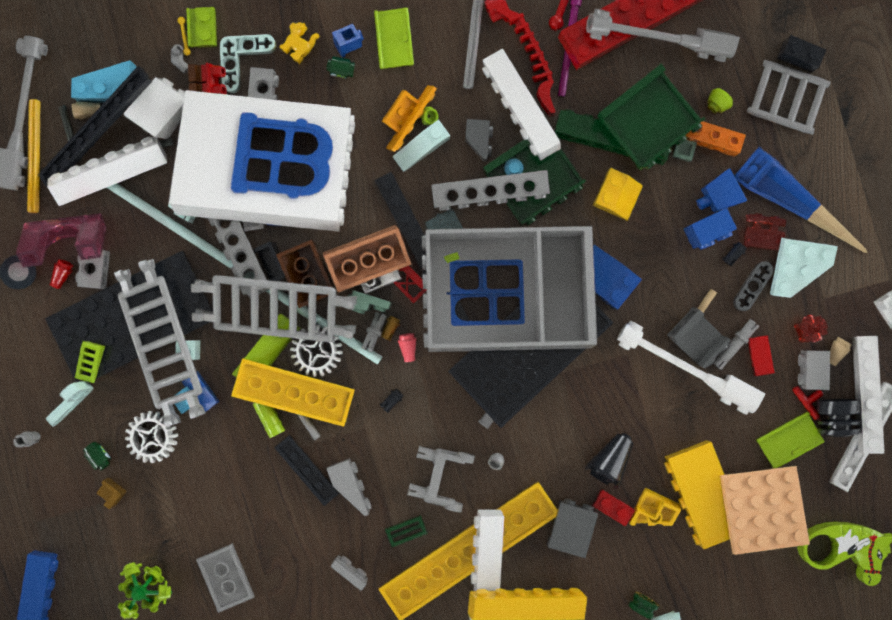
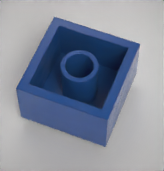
M727 208L683 228L692 248L699 247L700 250L714 245L715 239L718 242L732 236V231L737 229Z

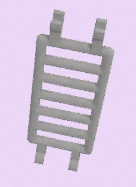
M154 259L149 261L143 260L138 262L142 272H144L147 282L133 287L130 280V269L125 271L119 270L114 272V275L122 288V292L118 294V299L156 409L162 408L165 415L164 423L168 427L181 422L173 407V404L187 400L191 419L206 413L197 397L202 394V388L165 278L162 276L157 277ZM159 285L162 297L130 309L127 301L128 297ZM165 304L168 312L167 316L136 327L133 316ZM171 322L174 334L142 345L139 334ZM178 341L181 352L150 364L148 363L146 352ZM184 359L187 371L157 382L154 381L151 371ZM190 378L193 386L192 390L164 400L160 399L157 389Z
M220 275L213 276L212 283L196 279L195 284H191V292L213 293V312L197 308L196 313H192V321L213 322V327L216 330L333 342L335 335L353 339V334L356 333V325H335L336 306L354 309V305L357 304V296H336V289L333 287ZM220 283L232 285V324L221 323ZM240 286L251 287V326L240 325ZM259 288L270 289V328L259 327ZM278 290L289 291V330L278 329ZM297 292L309 293L308 332L297 331ZM316 294L328 295L327 334L316 333Z

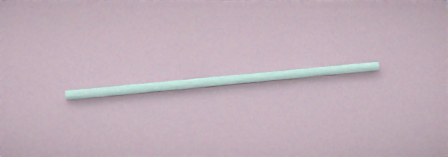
M118 183L106 187L230 269L234 266L231 260L226 259L222 251ZM252 271L247 272L245 278L253 279L255 273ZM278 290V300L289 307V295ZM297 305V312L308 319V308L306 306L299 308ZM316 313V325H320L322 329L327 327V320ZM338 336L339 340L377 365L383 357L375 351L369 352L368 348L367 350L362 349L363 343L355 338Z

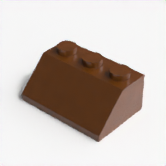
M309 240L276 255L288 283L334 288L315 241ZM297 292L298 307L308 306L309 293ZM316 294V302L328 298V295Z

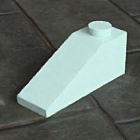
M437 120L398 151L393 158L402 171L405 172L450 140V135L442 123Z

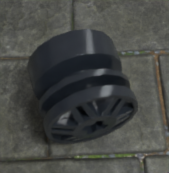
M817 400V413L827 415L826 419L818 420V424L827 425V427L818 428L819 434L831 437H849L861 434V428L852 427V425L861 424V420L851 418V415L860 413V400Z

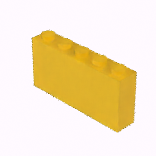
M706 440L665 456L666 462L664 466L668 474L671 473L673 477L671 483L675 492L678 491L681 497L678 501L681 508L686 510L688 516H685L688 526L694 530L695 534H692L695 544L703 549H707L730 540L720 475H724L712 442Z

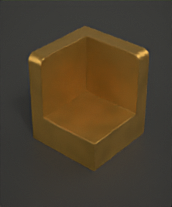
M106 478L101 482L103 485L97 491V494L106 500L104 506L110 510L118 504L127 491L112 479Z

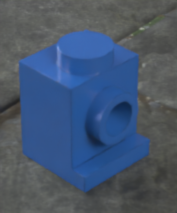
M353 23L332 32L334 45L342 58L345 57V54L362 47L363 35L359 29L356 30Z

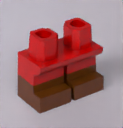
M205 63V65L188 64V80L191 82L189 84V91L227 95L226 86L219 84V78H225L226 69L210 63Z

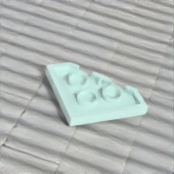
M782 238L770 294L789 298L794 296L834 265L838 246Z

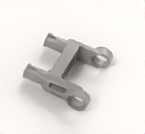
M419 446L416 458L433 461L434 468L429 486L426 488L410 483L407 495L422 498L427 503L443 506L450 511L462 512V503L456 502L452 498L437 495L445 460L465 464V462L473 464L475 455L465 452L457 453L441 448L433 450Z

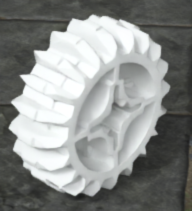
M316 325V333L327 334V327L320 331V325ZM336 336L333 342H329L332 354L324 349L323 341H316L315 344L310 345L304 343V339H300L299 342L293 340L292 343L297 345V347L290 348V351H296V355H292L291 358H298L294 365L297 366L301 363L302 366L299 368V371L301 372L306 368L305 374L309 375L312 370L313 377L317 376L318 371L321 376H324V369L331 373L332 371L329 366L337 368L334 360L340 362L341 358L336 357V355L343 354V351H337V347H341L342 343H335L339 337ZM319 345L321 352L324 354H317L315 356L310 348H316ZM302 348L308 351L310 355L309 363L302 356ZM319 357L329 359L325 365L314 367Z
M148 411L147 415L145 412L141 413L140 417H134L135 422L129 423L132 429H126L125 431L130 434V436L125 437L126 441L130 440V444H127L126 447L133 448L130 454L137 453V460L143 456L144 463L148 460L151 463H155L156 459L159 462L163 461V457L168 458L170 456L169 452H174L175 449L171 445H177L178 443L176 440H173V438L178 437L177 433L173 434V430H176L177 427H166L164 423L165 415L160 418V412L154 414L153 411ZM148 421L157 423L151 430L141 427ZM162 428L165 432V439L161 437ZM153 433L155 440L150 441L149 434ZM138 435L142 437L143 442L141 445L138 440ZM152 444L162 447L158 452L147 451Z

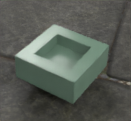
M685 140L680 145L675 144L672 157L691 162L697 142Z

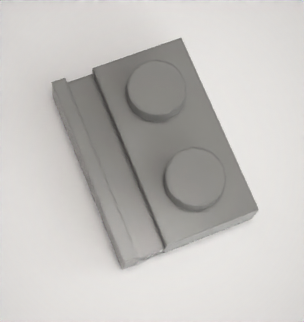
M338 555L331 567L362 591L368 581L367 574L360 568H354L351 565L352 562L347 557Z

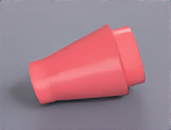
M414 333L399 335L398 343L404 357V362L416 360L417 338L414 337Z

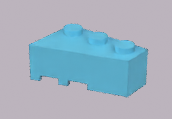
M129 60L74 77L71 83V98L80 102L104 103L137 66Z

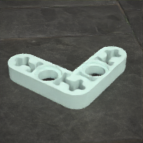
M271 35L227 36L221 40V66L226 69L225 64L227 61H235V67L232 70L226 69V74H231L232 80L236 84L230 88L227 83H230L229 75L221 78L222 84L227 88V92L236 93L240 89L239 55L270 54L274 52L276 41ZM247 40L253 42V47L250 50H246L243 47L244 42ZM256 40H258L260 44H265L266 40H269V42L272 43V45H269V48L267 49L264 45H259L260 49H257L258 45ZM228 42H231L232 45H234L233 47H231V54L235 56L229 55V51L225 47L228 45Z
M87 381L75 382L67 386L60 393L64 401L46 418L47 422L52 427L61 422L93 390V387Z

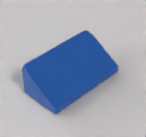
M196 371L202 388V394L197 397L200 405L207 412L220 401L200 373ZM190 378L182 381L185 387L188 386L190 390L193 389Z

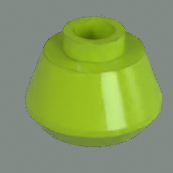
M720 88L712 89L707 100L708 108L713 113H722L733 105L730 95Z

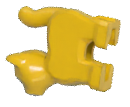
M297 22L290 24V35L285 43L279 47L286 54L294 50L295 53H291L290 56L300 64L303 58L311 52L316 40L319 38V34H313L307 42L300 38L305 34L307 27L305 23Z

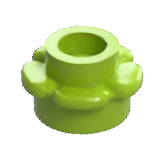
M430 106L425 107L423 115L420 116L422 123L427 126L435 123L439 117L438 112Z

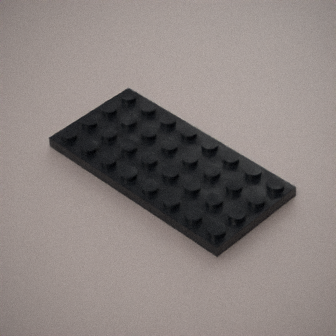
M180 251L156 263L157 277L162 276L165 278L183 334L186 335L211 323L210 321H192V313H196L197 308L212 312L213 309L204 292H191V284H195V280H198L185 252ZM142 271L132 275L130 279L133 287L147 282ZM120 282L45 318L76 382L84 381L75 378L83 341L105 346L96 379L138 359L118 299V294L122 292ZM159 285L128 297L127 301L130 309L162 297ZM165 304L137 314L133 316L136 327L167 316L168 312ZM170 322L139 334L142 345L174 334V330ZM89 349V350H88L89 353L95 354V352H96L95 350H92V349ZM89 356L86 357V360L94 362V358ZM85 363L84 367L92 369L93 365ZM82 371L83 375L91 377L90 372Z
M595 304L596 333L598 338L613 322ZM520 305L504 320H519ZM585 349L469 351L448 372L490 418L502 428Z

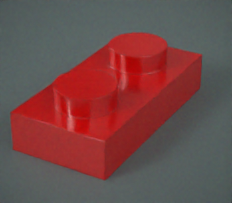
M601 489L592 504L593 507L625 527L635 512V509Z

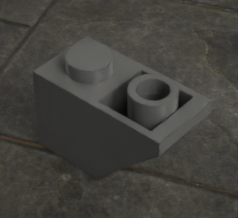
M467 119L465 142L483 162H487L488 157H491L492 145H488L489 138L493 137V126H490V120Z

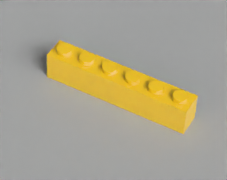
M516 588L509 591L505 589H496L495 591L477 589V591H470L468 615L472 620H585L587 597L578 588H569V590L552 588L551 590L540 588L524 590Z

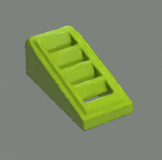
M89 341L82 342L75 378L95 383L105 346ZM89 349H92V350H95L96 352H95V354H93V353H89L88 350H89ZM89 356L94 358V362L86 360V357ZM84 364L93 365L92 369L84 367ZM82 371L90 372L91 377L83 375Z

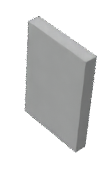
M233 543L196 559L218 613L255 597Z

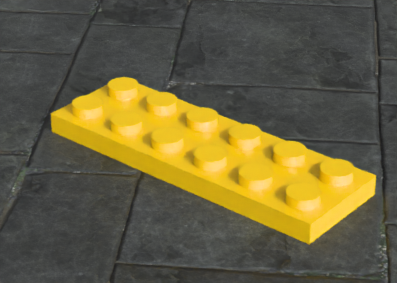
M242 358L231 396L344 427L355 390Z

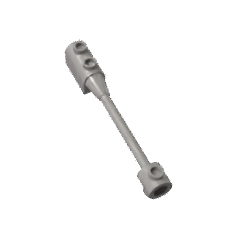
M595 9L594 13H590L586 23V31L591 33L590 37L601 40L602 35L608 36L610 31L675 42L697 52V57L708 59L709 55L715 56L714 60L725 62L726 58L731 59L735 55L740 37L734 34L698 27L696 35H676L612 23V17L609 16L610 12L601 9Z
M24 36V39L19 38L16 43V51L26 58L15 128L7 148H0V188L18 191L19 187H24L25 176H21L22 168L26 169L28 167V157H24L22 130L34 60H41V56H46L48 52V46L44 44V40L32 36Z

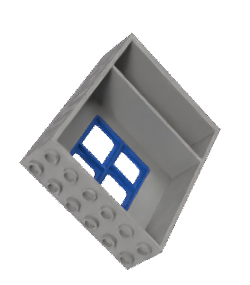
M592 226L426 230V235L422 236V251H426V255H422L423 270H427V274H423V289H427V294H423V306L427 308V314H424V328H428V333H424V347H428V352L593 348L597 345ZM458 252L460 259L449 263L446 262L444 256ZM500 265L518 266L519 287L516 289H489L487 287L486 268L488 266ZM464 266L478 267V289L465 290L459 288L454 281L455 272ZM487 297L489 299V320L463 321L455 314V305L462 298ZM498 297H518L520 299L519 320H499L497 318Z

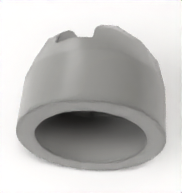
M500 453L492 454L488 460V465L494 470H500L504 464V457Z

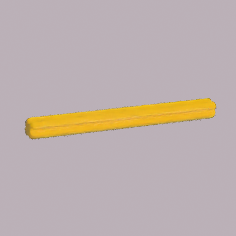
M31 99L28 101L27 211L29 213H39L40 101Z

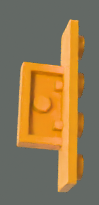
M427 85L418 100L406 90L401 91L381 121L396 132L386 149L395 152L401 148L403 139L413 130V124L423 115V110L427 103L433 100L436 87Z

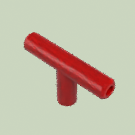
M795 386L792 391L814 420L819 419L821 415L817 413L812 403L824 395L823 391L817 390L806 397L801 388Z

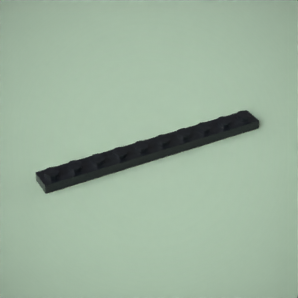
M389 172L374 181L423 274H427V270H423L422 255H426V251H422V236H424V233L392 172ZM458 301L455 305V314L463 321H470L460 301Z

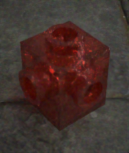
M809 314L802 317L803 321L793 324L800 342L811 341L815 343L822 340V336L828 334V325L821 316Z

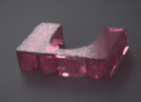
M101 213L27 222L24 224L16 254L22 267L43 265L46 250L51 244L63 238L75 237L77 238L75 247L81 260L101 258L107 227Z

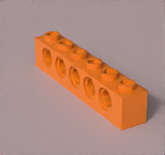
M704 121L701 122L702 127L694 134L690 131L685 135L687 137L686 140L697 142L696 145L733 157L740 154L746 136L745 134Z

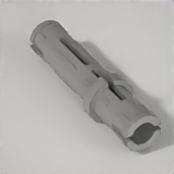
M749 319L744 327L735 333V337L728 344L727 349L718 355L713 364L722 371L724 366L744 343L747 344L749 342L748 339L759 326Z

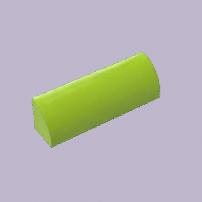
M280 314L278 316V329L289 330V318L284 314ZM263 335L244 359L271 366L293 338ZM240 365L232 373V375H234L236 378L238 375Z

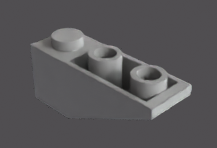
M350 458L328 466L326 469L333 487L364 516L369 515V509L372 507L368 497L365 498L362 492L365 488L362 480H358L356 476L358 469L355 462H351Z

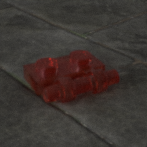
M755 213V215L747 214L746 221L753 222L754 225L753 227H745L743 245L779 251L781 239L785 238V232L778 231V227H785L786 219H780L779 216L766 217L759 213ZM761 224L770 225V230L761 229Z

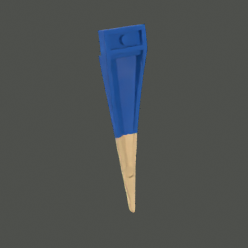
M758 147L734 174L736 180L748 190L782 206L862 252L867 253L866 248L775 158L762 148Z

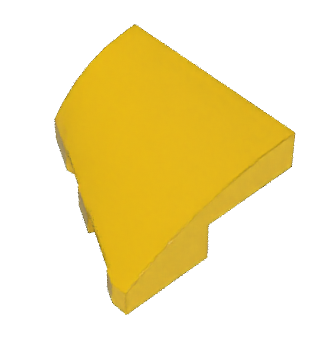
M645 488L636 504L635 512L629 524L635 526L636 523H648V526H655L657 524L672 526L681 512L680 504Z

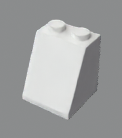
M155 77L123 115L154 137L167 139L181 121L185 91L180 88L179 90L173 88V83L166 78L159 79Z

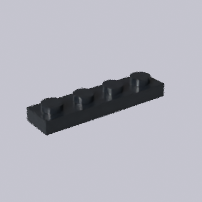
M291 435L287 436L275 447L276 451L324 506L339 494L328 478Z

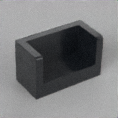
M270 241L253 249L254 253H258L270 278L268 281L281 282L286 280L276 256L280 253L276 242Z

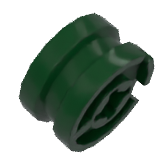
M635 592L633 595L634 599L629 602L628 606L638 614L652 620L654 617L653 613L659 608V604L647 596Z

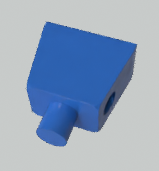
M729 168L701 189L704 196L696 200V203L700 210L710 206L713 212H717L747 201Z

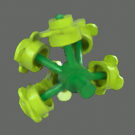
M133 562L124 566L123 572L120 575H124L126 580L119 584L118 589L123 591L127 598H132L133 600H127L124 603L118 604L122 618H138L139 614L137 611L139 607L136 601L142 600L141 607L143 609H150L154 613L158 610V605L161 601H163V604H166V599L171 597V586H167V581L164 584L158 585V590L147 591L146 587L149 584L156 585L158 582L162 583L164 581L161 569L158 566L144 568V580L146 582L143 585L136 579L141 574L139 568L142 567V564L136 565Z

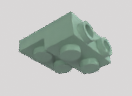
M357 291L348 294V296H357V304L354 305L352 311L365 314V311H370L372 305H374L373 309L385 312L386 309H391L393 303Z

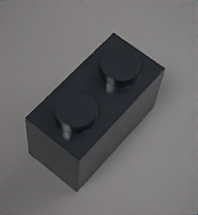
M790 35L784 40L777 59L812 73L820 67L826 49Z

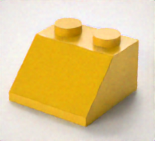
M610 168L607 171L593 206L628 221L643 185L629 175Z

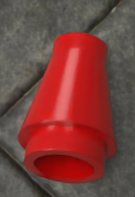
M58 259L57 263H54L49 285L56 289H61L64 282L73 272V264Z

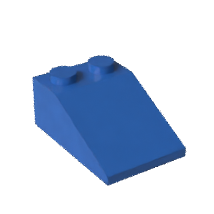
M593 245L595 295L613 310H618L642 279L596 245Z

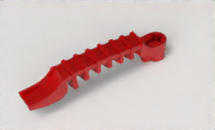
M506 0L484 1L487 14L493 23L502 19L509 26L516 25L514 28L516 35L521 32L524 33L523 36L519 37L521 43L529 42V45L524 47L526 53L532 50L534 54L529 56L530 62L537 60L539 63L531 66L532 71L542 70L543 72L533 76V82L546 80L538 87L537 99L550 117L555 116L556 110L550 98V89L554 83L552 71L548 68V61H545L544 53L540 50L539 42L535 40L534 32H531L529 23L525 21L524 14L510 10Z

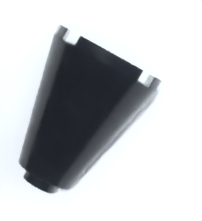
M625 433L616 434L585 466L586 471L590 469V474L606 485H609V483L615 484L613 488L618 489L633 447L632 438Z

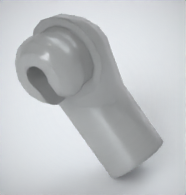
M176 44L171 49V63L186 74L188 72V64L183 61V47Z

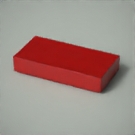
M768 335L749 338L748 346L754 376L775 373Z

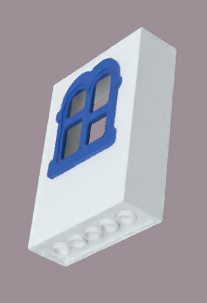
M186 90L169 199L170 206L176 215L339 231L340 226L344 225V209L342 207H346L347 199L344 188L348 189L349 182L348 171L346 170H350V152H352L353 147L352 134H354L355 130L354 115H351V108ZM253 128L284 130L286 132L284 150L281 153L252 150L250 143ZM307 132L313 134L318 140L317 150L310 155L293 154L294 133ZM250 158L266 159L272 162L269 182L262 183L246 180L248 160ZM285 161L309 165L314 171L313 181L309 185L301 187L279 184L280 163Z

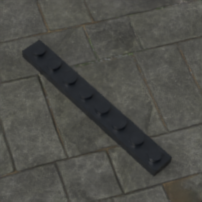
M136 67L38 174L46 188H48V179L53 174L64 173L75 166L151 84L152 80L143 68Z

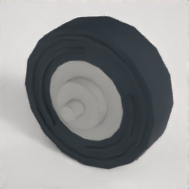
M22 255L10 256L4 260L0 267V278L3 283L9 288L17 290L30 286L35 280L37 273L32 260Z

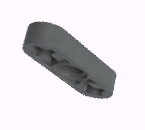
M759 262L754 266L733 300V305L737 310L747 311L752 307L773 274V266L769 262ZM766 266L767 274H762L759 279L755 278L754 275L759 276L761 273L759 268ZM751 281H755L758 284V289L755 292L750 291L748 288V284ZM747 294L753 295L752 298L750 296L746 298V306H740L741 302H739V299H744Z

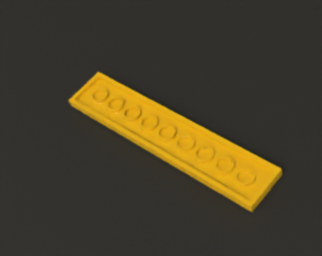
M538 481L496 509L501 510L504 515L502 553L556 517L558 510ZM474 524L379 587V591L398 620L405 619L474 572L475 566L472 565V554H475L476 547L473 546V536L477 533V528H474Z

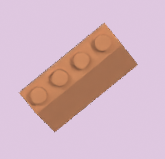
M396 225L322 252L337 292L411 265L400 231Z

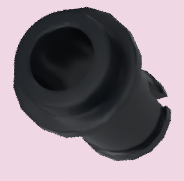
M740 242L733 244V248L722 260L732 267L742 254H746L747 248Z
M397 388L391 390V394L380 403L381 408L384 407L383 410L387 413L399 401L401 402L404 397Z

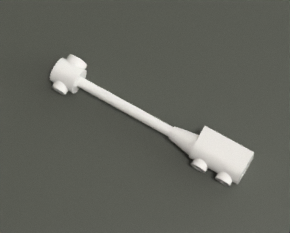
M629 321L628 324L626 323L622 327L617 337V340L620 341L619 346L629 350L630 348L635 349L637 345H640L702 379L721 396V402L729 406L731 403L738 406L736 410L745 415L748 412L754 413L761 404L765 393L732 375H726L724 379L699 370L643 339V327L633 321Z

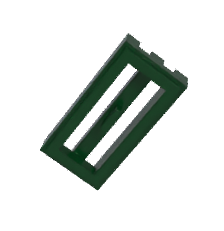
M421 515L385 529L391 547L428 534ZM419 521V524L406 528L394 534L390 533L394 530H397L399 528ZM419 528L422 529V531L404 537L397 541L393 540V538H396L408 532L414 531Z

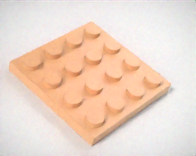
M797 466L720 475L732 554H744L810 544Z

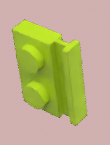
M214 7L186 8L188 47H217L216 9Z

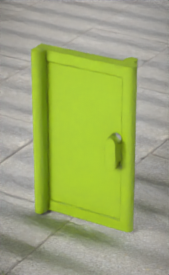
M408 8L379 12L375 10L374 17L380 69L413 66L414 59Z
M809 412L801 414L756 439L773 469L781 467L824 443L822 436L818 433L816 426L809 416Z

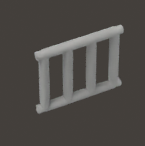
M764 60V70L752 106H749L747 113L813 135L815 130L813 125L825 89L829 87L831 82L772 61ZM774 70L782 73L770 112L760 110L759 106L771 71ZM792 76L800 79L788 118L778 116L777 113L789 77ZM810 82L818 85L806 124L796 122L795 119L807 83Z

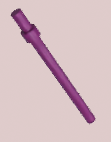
M570 0L571 12L568 26L577 22L578 10L581 7L582 0ZM564 51L559 83V97H565L571 62L566 51Z

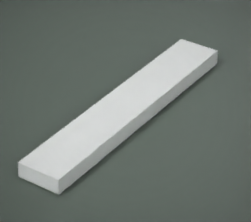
M883 382L881 385L883 426L892 412V385L887 382ZM857 434L853 436L829 480L831 484L846 492L849 491L868 454L858 453Z

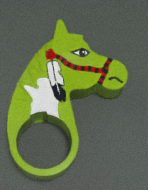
M825 522L807 529L809 542L818 535H828L830 541L833 542L831 543L830 554L824 560L811 561L807 553L808 545L797 546L800 557L812 567L821 570L832 568L851 557L852 561L857 564V578L868 586H874L881 580L883 560L891 553L892 533L881 534L869 527L848 522Z

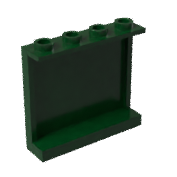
M662 64L648 73L597 115L640 171L644 167L647 170L657 163L655 159L658 156L665 157L672 151L670 147L673 144L680 145L687 139L685 135L690 131L694 134L702 127L701 122L705 120V117L700 118L665 75L666 69Z
M528 139L521 141L483 167L487 177L506 175L504 171L506 162L514 158L522 162V173L547 170L550 194H546V198L535 199V196H527V200L516 201L515 198H510L506 203L521 226L524 224L529 226L535 222V216L540 213L545 215L552 210L551 206L557 202L559 205L567 200L568 197L566 195L572 191L576 194L584 188L583 184L586 182L585 179L582 180L562 149L540 160L538 155L534 156L529 148L531 144ZM531 180L526 181L524 189L528 192L533 191L535 183ZM507 183L505 191L508 194H513L516 191V187L513 183Z

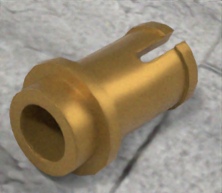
M390 315L386 319L387 323L381 334V337L389 341L392 340L401 321Z

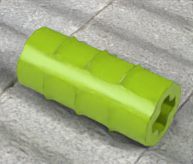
M258 403L253 404L269 438L285 431L273 407Z

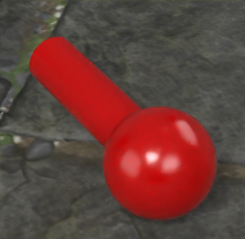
M561 0L556 14L549 19V27L552 30L558 31L563 27L564 21L562 17L569 0Z

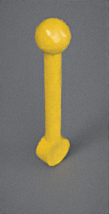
M179 17L178 23L181 25L184 43L183 54L188 56L191 51L188 49L184 26L186 20L184 17Z

